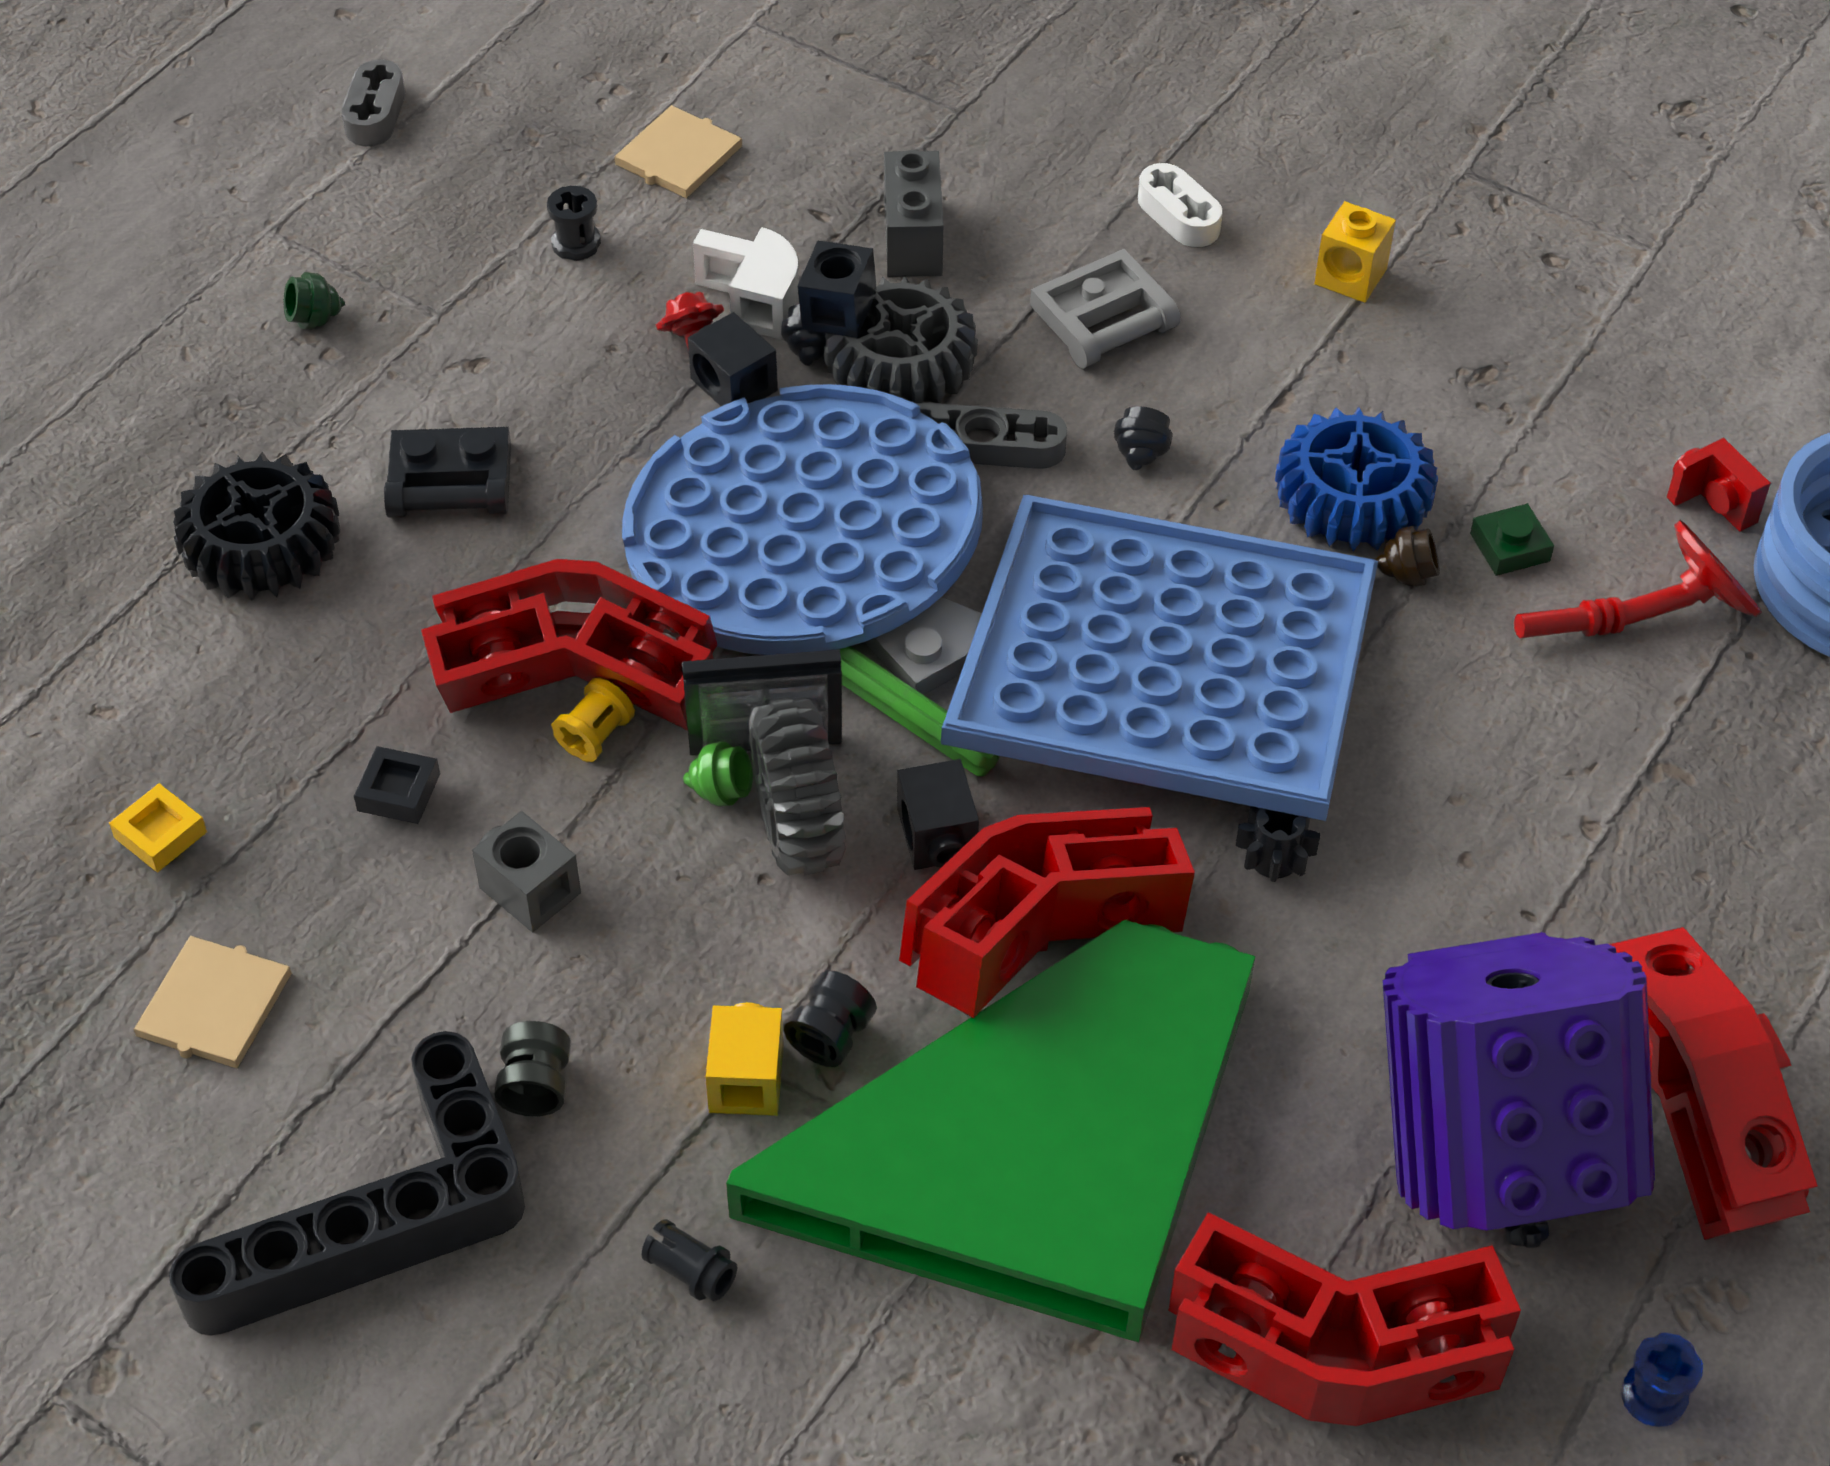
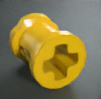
M593 678L584 687L585 696L569 714H560L551 724L553 735L558 743L568 753L585 762L595 761L602 753L601 744L617 726H625L635 716V709L627 695L618 686L602 678Z

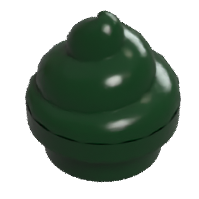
M304 272L301 277H290L286 283L283 298L284 315L288 322L298 323L301 329L312 330L325 325L330 316L338 315L341 308L345 306L344 299L339 296L336 289L328 284L325 278L318 273Z

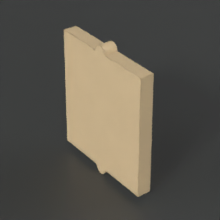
M671 105L615 155V165L645 178V183L648 185L657 184L687 198L742 147V138L713 125L712 120L709 118L700 119Z
M190 936L135 1026L136 1037L177 1049L182 1058H190L192 1055H196L238 1069L292 974L290 966L248 954L246 947L242 945L232 949Z

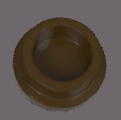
M1413 526L1399 529L1395 534V538L1390 539L1386 543L1384 553L1375 559L1378 561L1377 568L1384 575L1395 577L1400 583L1407 586L1418 587L1426 585V578L1439 576L1440 574L1437 549L1429 528L1416 531Z

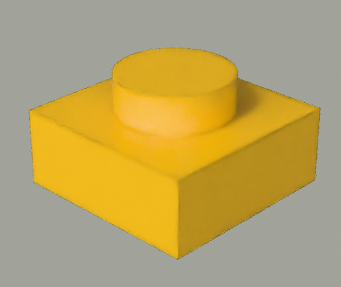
M160 783L109 822L114 838L157 873L207 833L203 817Z

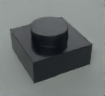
M376 746L354 794L357 811L419 824L440 776L437 758Z

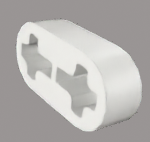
M1157 163L1148 166L1142 171L1139 177L1138 204L1174 239L1190 247L1208 246L1218 239L1221 230L1222 206L1211 194L1184 170L1175 165Z

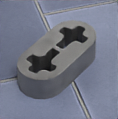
M372 60L359 66L354 73L342 106L345 134L354 144L374 146L386 141L393 133L405 98L402 71L394 62Z

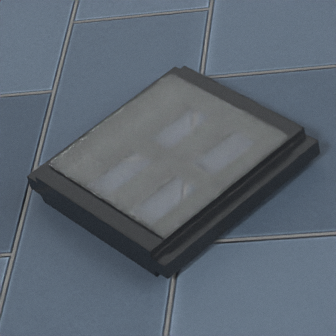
M840 649L682 662L690 755H699L704 746L716 742H727L732 747L740 746L746 752H751L748 724L753 709L768 705L769 701L783 698L793 700L809 699L817 707L818 713L822 717L823 728L827 731L828 743L842 744V671Z

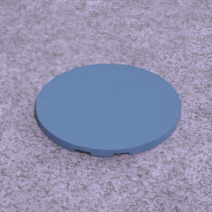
M833 384L802 385L780 388L779 396L747 403L745 397L701 416L702 424L681 438L676 435L671 437L653 454L633 483L626 500L622 519V538L626 559L634 580L709 615L718 647L749 654L775 655L837 650L866 642L894 630L928 609L948 591L968 565L977 547L982 530L983 501L980 478L970 459L968 448L946 423L941 422L938 424L930 417L922 414L919 405L892 394L862 387Z

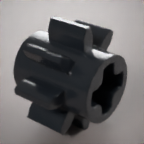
M1250 806L1248 823L1238 825L1235 846L1247 849L1244 863L1246 870L1255 869L1259 874L1270 878L1272 882H1276L1277 879L1287 877L1293 872L1299 876L1305 874L1308 857L1317 855L1320 833L1308 830L1310 822L1308 817Z

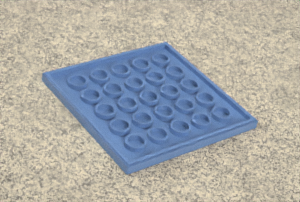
M1023 495L942 726L941 744L1326 821L1378 561Z

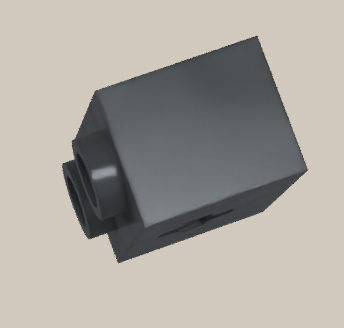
M908 150L884 152L887 277H904L905 275L906 277L943 276L944 225L939 151Z

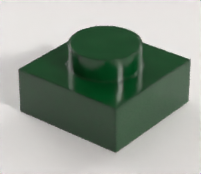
M1528 503L1473 518L1470 534L1495 576L1551 561L1554 544Z

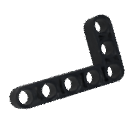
M449 1031L433 1033L419 1042L411 1057L421 1105L441 1158L196 1243L183 1250L174 1259L169 1271V1278L183 1317L190 1328L199 1334L210 1336L224 1334L504 1234L517 1225L522 1219L525 1210L517 1161L474 1048L467 1038ZM448 1073H456V1074H457V1075H455L454 1077L449 1078V1079H443V1080L437 1079L438 1077H440V1076H442V1075H444V1074H448ZM466 1129H480L473 1135L457 1136L458 1133ZM487 1186H502L499 1191L493 1194H476ZM424 1209L434 1210L425 1218L408 1219L416 1211ZM363 1234V1237L354 1243L338 1244L341 1239L348 1235ZM279 1259H293L290 1264L283 1268L268 1269L272 1263ZM209 1284H222L210 1294L196 1295L201 1288Z

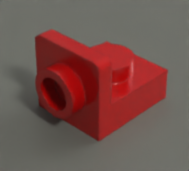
M1722 438L1701 449H1690L1677 460L1673 467V477L1667 499L1674 506H1677L1701 494L1707 499L1715 512L1722 514L1741 532L1758 523L1771 483L1725 438Z

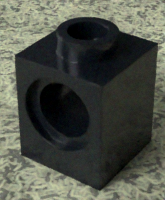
M817 241L797 286L802 330L858 338L877 293L873 248Z
M735 312L711 325L704 326L697 333L688 337L690 377L720 406L744 397L747 403L765 399L778 391L776 349Z
M961 759L897 770V810L914 870L935 866L941 868L979 832V818Z

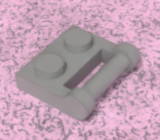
M1125 249L1031 289L1030 306L1068 346L1073 361L1078 367L1083 369L1099 362L1103 353L1154 330L1164 333L1180 325L1181 321L1180 312L1174 300ZM1140 304L1146 309L1095 333H1091L1087 329Z

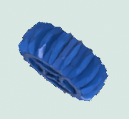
M1335 407L1329 419L1313 414L1308 425H1296L1291 438L1285 439L1284 446L1280 450L1275 482H1277L1276 489L1278 490L1280 507L1288 509L1290 524L1305 523L1304 527L1306 528L1307 538L1321 533L1326 536L1329 547L1337 540L1349 542L1354 552L1360 542H1367L1378 551L1385 539L1395 538V534L1399 529L1413 526L1417 531L1419 525L1423 522V518H1427L1428 512L1433 507L1438 475H1436L1437 467L1434 466L1433 450L1424 447L1422 433H1407L1405 420L1391 424L1385 421L1383 411L1375 417L1363 415L1360 407H1358L1353 415H1344Z

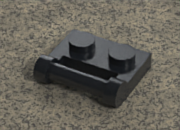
M509 427L391 430L388 475L384 486L386 516L406 517L407 511L477 508H488L489 514H507L511 458Z

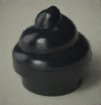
M799 304L789 307L788 318L784 319L781 324V335L785 342L788 343L790 350L799 356L800 361L804 365L810 366L814 360L820 359L824 354V346L826 345V338L824 336L826 333L802 330Z
M1129 407L1124 411L1123 418L1116 422L1114 439L1117 441L1118 449L1126 457V461L1131 469L1139 470L1142 468V465L1151 464L1156 457L1165 454L1170 449L1173 433L1169 429L1170 418L1163 412L1149 407Z

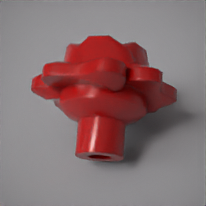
M700 291L695 294L685 292L678 295L675 299L667 301L666 315L656 324V328L658 331H668L684 337L688 348V337L697 333L704 326L711 325L713 319L724 311V307L722 304L707 302L704 293Z

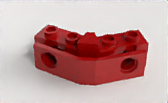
M568 559L551 560L433 595V603L442 623L421 629L436 687L450 713L577 676L587 682H590L593 678L608 680L618 686L627 695L632 704L687 731L682 662L714 659L712 654L718 645L709 615L597 561ZM565 601L596 604L591 613L551 612L549 607ZM663 632L675 637L676 639L664 635Z
M1150 807L1016 815L981 829L906 900L899 961L911 967L920 958L916 987L974 1018L1039 951H1047L1049 941L1096 938L1123 920L1142 925H1159L1171 932H1183L1195 871L1178 828L1150 829L1153 817Z
M1684 927L1609 944L1616 947V953L1626 952L1630 954L1632 962L1638 961L1642 966V972H1645L1651 1087L1660 1097L1704 1240L1809 1213L1810 1210L1806 1198L1808 1197L1809 1189L1818 1185L1781 1070L1792 1065L1768 1017L1764 1013L1757 1015L1748 999ZM1745 1146L1747 1147V1149H1748V1151H1749V1153H1750L1751 1159L1749 1158V1156H1748V1154H1747V1152H1746V1150H1745Z
M1209 1212L1175 1268L1168 1309L1169 1312L1177 1315L1172 1351L1308 1421L1360 1426L1500 1390L1515 1350L1511 1337L1521 1313L1520 1306L1493 1245L1346 1281ZM1222 1343L1236 1352L1234 1358L1218 1351ZM1452 1375L1456 1378L1450 1382L1440 1383L1441 1380Z

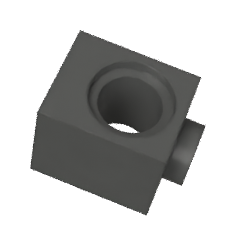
M520 811L503 826H496L489 830L479 844L472 849L479 888L532 933L581 894L576 855L523 811Z

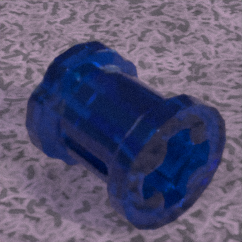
M1666 1332L1642 1341L1634 1355L1633 1367L1630 1368L1625 1376L1621 1388L1624 1406L1634 1418L1646 1425L1655 1427L1668 1426L1681 1419L1689 1405L1690 1393L1694 1392L1703 1375V1362L1696 1354L1692 1343L1679 1335ZM1656 1377L1662 1378L1663 1380L1667 1381V1383L1660 1381Z

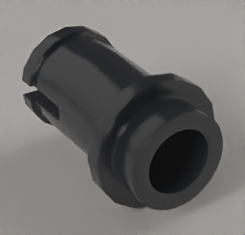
M668 1219L661 1220L654 1226L653 1230L664 1238L661 1243L648 1234L642 1247V1259L650 1264H655L689 1285L690 1295L699 1301L706 1298L712 1301L721 1299L733 1284L738 1269L737 1264L730 1260V1251L720 1245L713 1248L708 1247L677 1228Z

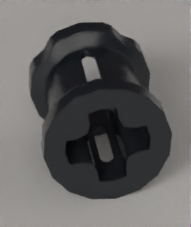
M581 186L561 187L552 192L547 200V211L555 223V232L551 237L554 253L561 258L574 261L588 259L595 255L601 244L600 233L593 222V217L597 212L595 194ZM565 203H567L568 209H564ZM580 237H584V243H581Z

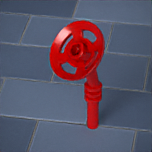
M1679 520L1674 524L1676 537L1681 552L1689 566V569L1680 575V578L1683 580L1682 583L1625 601H1621L1618 597L1600 598L1594 601L1583 600L1579 607L1517 614L1514 619V629L1519 638L1580 631L1588 637L1595 636L1596 634L1621 633L1627 625L1692 606L1699 600L1705 604L1713 596L1730 607L1754 617L1760 615L1762 611L1711 550L1682 520Z

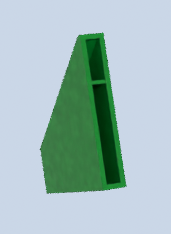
M1123 920L980 1011L974 1018H969L733 1169L726 1182L729 1218L1139 1343L1246 1005L1256 956L1239 952L1234 947L1224 943H1207L1174 934L1167 928L1159 925H1142Z

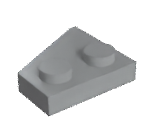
M940 597L928 609L909 622L864 643L896 677L924 695L961 674L982 613Z

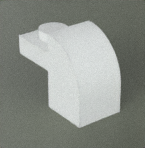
M763 227L759 230L754 241L700 229L693 242L695 284L729 293L730 313L735 312L758 334L784 340L781 335L782 321L788 318V308L799 304L797 288L799 283L798 258L790 242L780 234Z

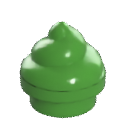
M727 742L711 743L704 746L698 758L691 762L689 771L684 774L683 781L688 787L694 789L699 797L709 801L711 804L718 807L730 806L735 804L738 798L748 796L753 783L751 761L747 752L740 746L732 747Z

